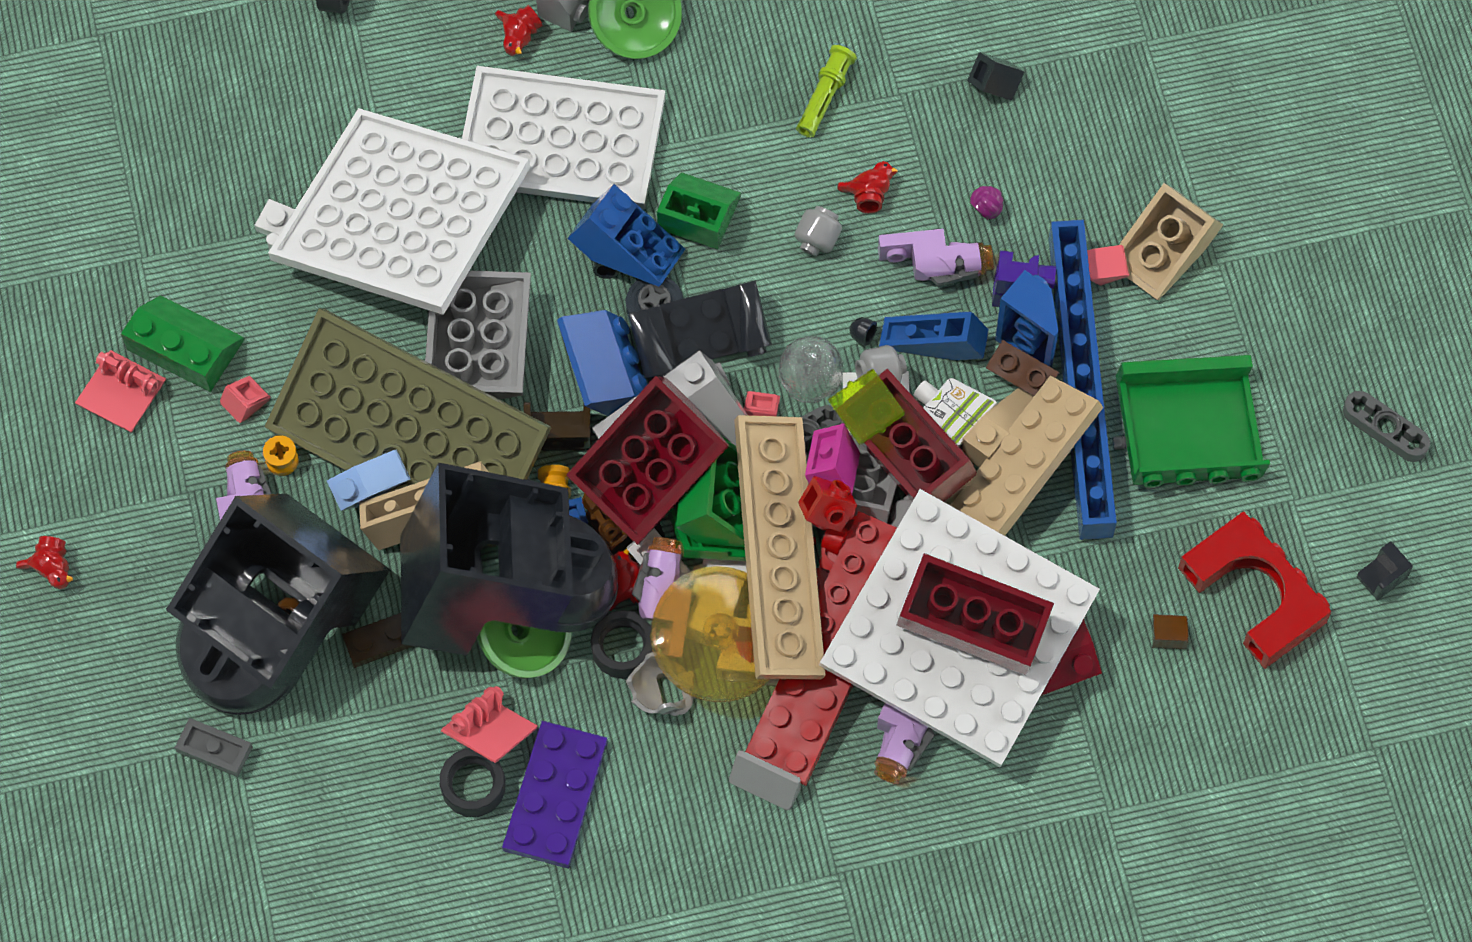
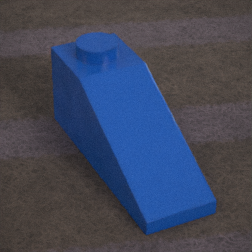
M973 312L885 317L879 347L889 345L896 352L949 360L984 359L989 329Z

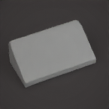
M742 750L738 751L729 782L785 810H790L801 790V779Z

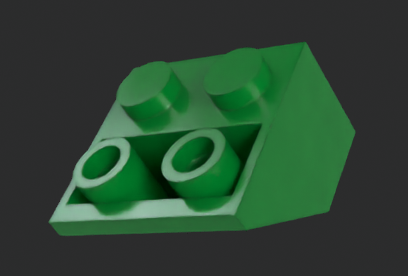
M681 172L669 183L657 210V223L668 233L718 250L740 200L741 192Z

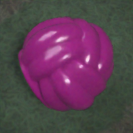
M981 186L973 191L969 203L988 220L1000 215L1003 210L1004 199L999 189L992 186Z

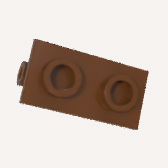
M1004 340L1001 341L986 366V369L1033 396L1036 395L1049 376L1056 378L1059 374L1058 371Z
M584 493L582 504L588 510L586 517L593 529L599 533L610 550L623 542L628 535Z

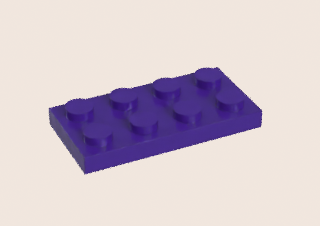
M541 721L502 845L504 852L569 869L607 747V737Z

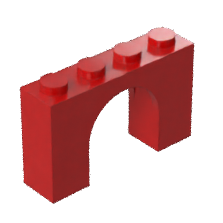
M1243 511L1181 556L1178 569L1199 594L1228 572L1240 568L1261 571L1274 581L1280 593L1281 605L1274 613L1249 630L1243 642V645L1261 666L1266 669L1324 626L1329 619L1331 610L1327 599L1321 593H1315L1308 585L1305 574L1299 568H1293L1286 560L1283 549L1277 543H1271L1264 535V529L1258 520L1253 517L1250 518Z

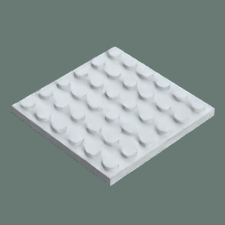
M358 108L269 250V257L271 261L444 315L531 167L529 159Z
M919 489L821 659L819 666L996 766L1001 767L1100 589ZM923 553L1054 603L1033 662L1026 675L896 626Z

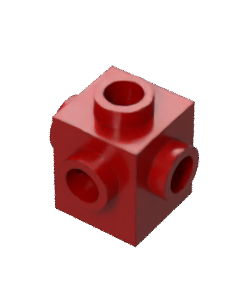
M813 476L798 501L806 521L811 522L822 530L829 528L838 532H842L846 523L853 518L857 507L848 485L839 480L829 481L817 476Z

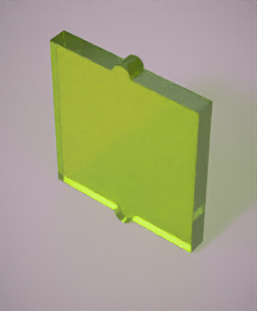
M871 369L854 382L848 381L847 387L827 399L859 445L879 432L884 433L887 426L905 415L901 406L874 369Z

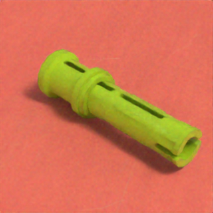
M831 46L828 62L818 73L819 82L796 126V130L805 137L811 138L815 136L837 89L844 86L846 82L844 76L849 66L853 65L857 59L856 54L844 46Z

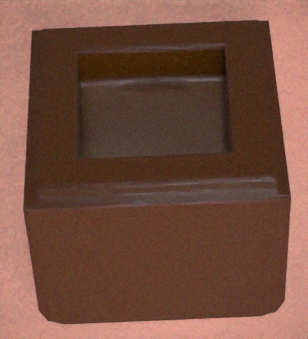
M1153 614L1152 648L1186 649L1188 645L1187 616Z

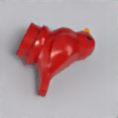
M529 5L523 9L519 8L516 13L507 14L500 10L495 12V16L503 22L505 35L503 48L509 56L521 54L522 48L530 43L531 34H536L537 30L543 26L540 18Z
M882 161L876 164L873 169L864 171L849 182H839L837 189L840 192L854 194V202L860 212L875 213L882 209L884 194L889 190L890 180L898 170L893 168L888 162Z
M40 536L38 544H35L36 552L28 559L16 562L17 569L35 570L56 589H65L69 582L73 581V578L68 574L69 563L64 558L67 551L65 549L66 541L60 538Z
M627 549L613 555L618 572V592L615 602L609 611H612L619 603L628 599L634 604L636 602L639 604V601L632 595V590L640 566L631 559Z

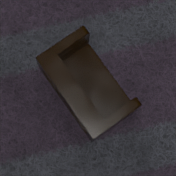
M524 402V413L552 427L541 451L589 450L591 448L592 413L591 409L585 407L584 403L583 411L532 412L531 402Z

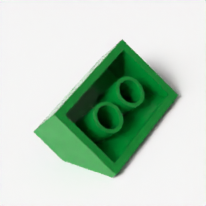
M161 295L138 307L121 332L128 351L210 393L245 340L241 335Z
M722 436L729 446L679 500L676 528L698 543L745 548L737 448Z

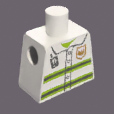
M953 378L948 379L939 390L924 380L914 392V397L925 404L923 408L962 451L963 437L986 412L997 405L994 399Z

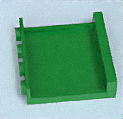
M1251 355L1121 363L1115 377L1133 485L1144 484L1147 488L1161 486L1163 483L1176 482L1177 485L1186 486L1196 481L1209 480L1210 483L1218 484L1228 479L1241 478L1242 481L1250 482L1263 477L1270 465V460H1263L1248 377L1253 368Z

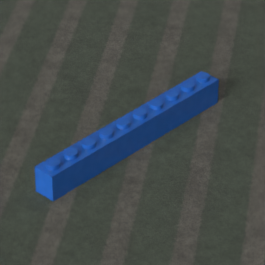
M1084 220L1051 222L1048 240L1051 266H1056L1054 298L1063 382L1097 399L1103 406V409L1070 451L1080 540L1113 538L1117 521Z

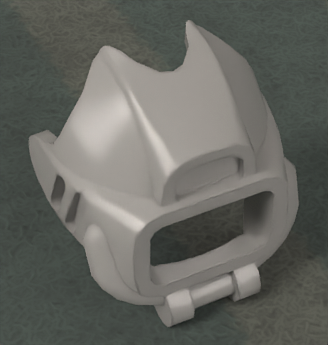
M661 652L647 654L644 661L634 669L626 680L633 695L631 702L648 713L670 714L672 716L683 715L691 708L693 699L700 696L698 689H695L693 681L695 679L694 672H686L680 664L671 661ZM675 674L678 676L683 699L674 703H663L658 680Z

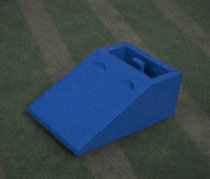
M615 184L591 205L567 238L590 260L658 287L663 283L685 251V248L673 236L666 232Z

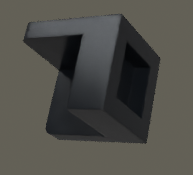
M979 52L967 81L983 92L1012 100L1025 71L1009 61Z
M1390 541L1380 549L1374 561L1358 572L1357 579L1378 601L1408 578L1413 565Z

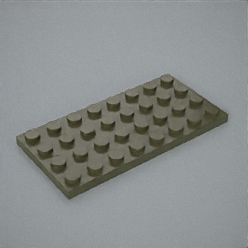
M324 308L318 309L264 426L280 436L283 435L290 438L295 444L344 470H348L390 451L397 450L411 480L388 491V493L430 479L438 462L465 467L481 461L490 473L527 480L552 428ZM493 544L488 545L491 548L496 547V545Z

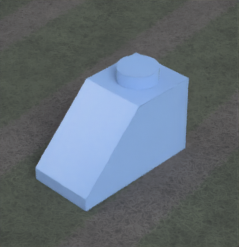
M393 450L356 465L327 480V483L340 510L343 511L357 508L359 502L380 496L411 479L398 451Z

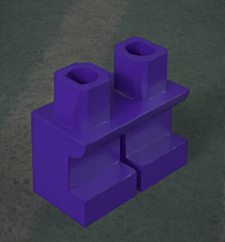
M1000 250L994 275L992 307H1000L1001 297L1024 270L1032 275L1041 276L1048 283L1049 287L1054 289L1056 266L1039 265V255L1033 256L1029 263L1012 261L1013 252Z

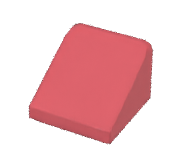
M1123 245L1087 250L1090 280L1102 286L1129 276Z
M247 376L227 385L221 396L220 403L241 423L266 404L271 397L250 376Z
M748 391L744 410L749 416H777L780 396Z

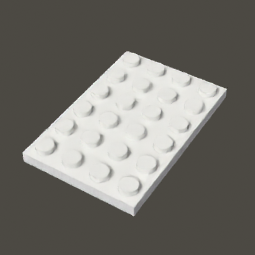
M477 66L462 139L529 159L531 167L516 192L594 203L615 184L641 209H645L666 97L665 90Z

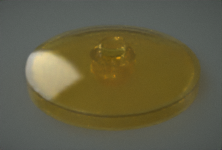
M722 566L705 567L683 575L668 587L655 608L651 622L650 638L656 662L664 675L676 687L702 700L730 702L754 694L771 680L756 679L746 572Z

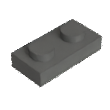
M189 718L174 748L176 752L238 777L253 746L248 741Z

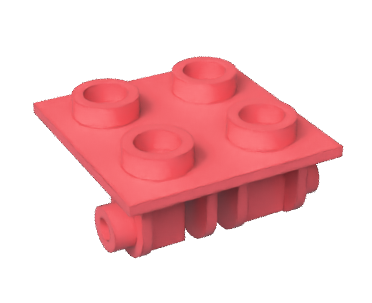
M112 350L107 353L100 352L96 358V364L99 367L75 404L132 433L165 383L166 378Z
M494 686L486 688L484 694L481 697H475L465 706L461 713L454 714L452 721L444 726L441 732L496 763L535 731L538 726L503 706V691L501 688Z

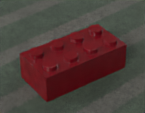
M888 368L836 410L841 421L852 435L912 501L919 489L945 502L977 475L971 460Z
M923 553L896 626L1026 675L1033 662L1054 603Z

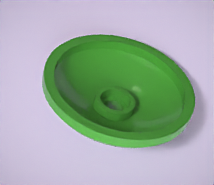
M589 0L588 15L596 38L606 49L620 57L642 59L658 54L673 41L680 27L682 6L681 0ZM627 7L632 8L634 11V16L631 19L625 15Z
M500 621L486 622L478 635V641L483 653L498 670L512 677L527 679L542 676L556 668L566 656L572 638V632H555ZM512 625L518 629L517 636L512 634Z

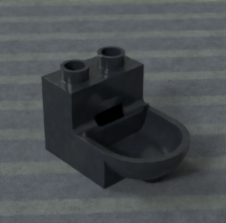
M438 462L400 535L401 644L467 656L484 624L488 621H500L555 632H578L591 628L603 620L617 597L618 572L614 556L598 532L580 519L569 515L568 488ZM485 545H498L499 577L483 574L481 550Z
M287 493L235 496L166 608L167 612L180 621L176 635V657L185 682L204 703L224 713L245 715L261 712L275 706L292 691L326 635L334 628L354 626L358 623L390 569ZM259 574L266 575L283 592L301 602L291 615L251 586Z

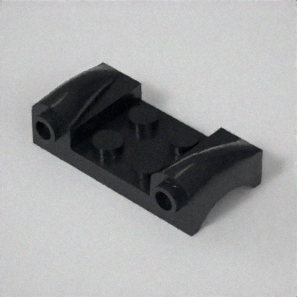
M756 280L626 313L644 378L664 377L698 351H701L710 359L746 351L748 357L766 353V346L772 345Z

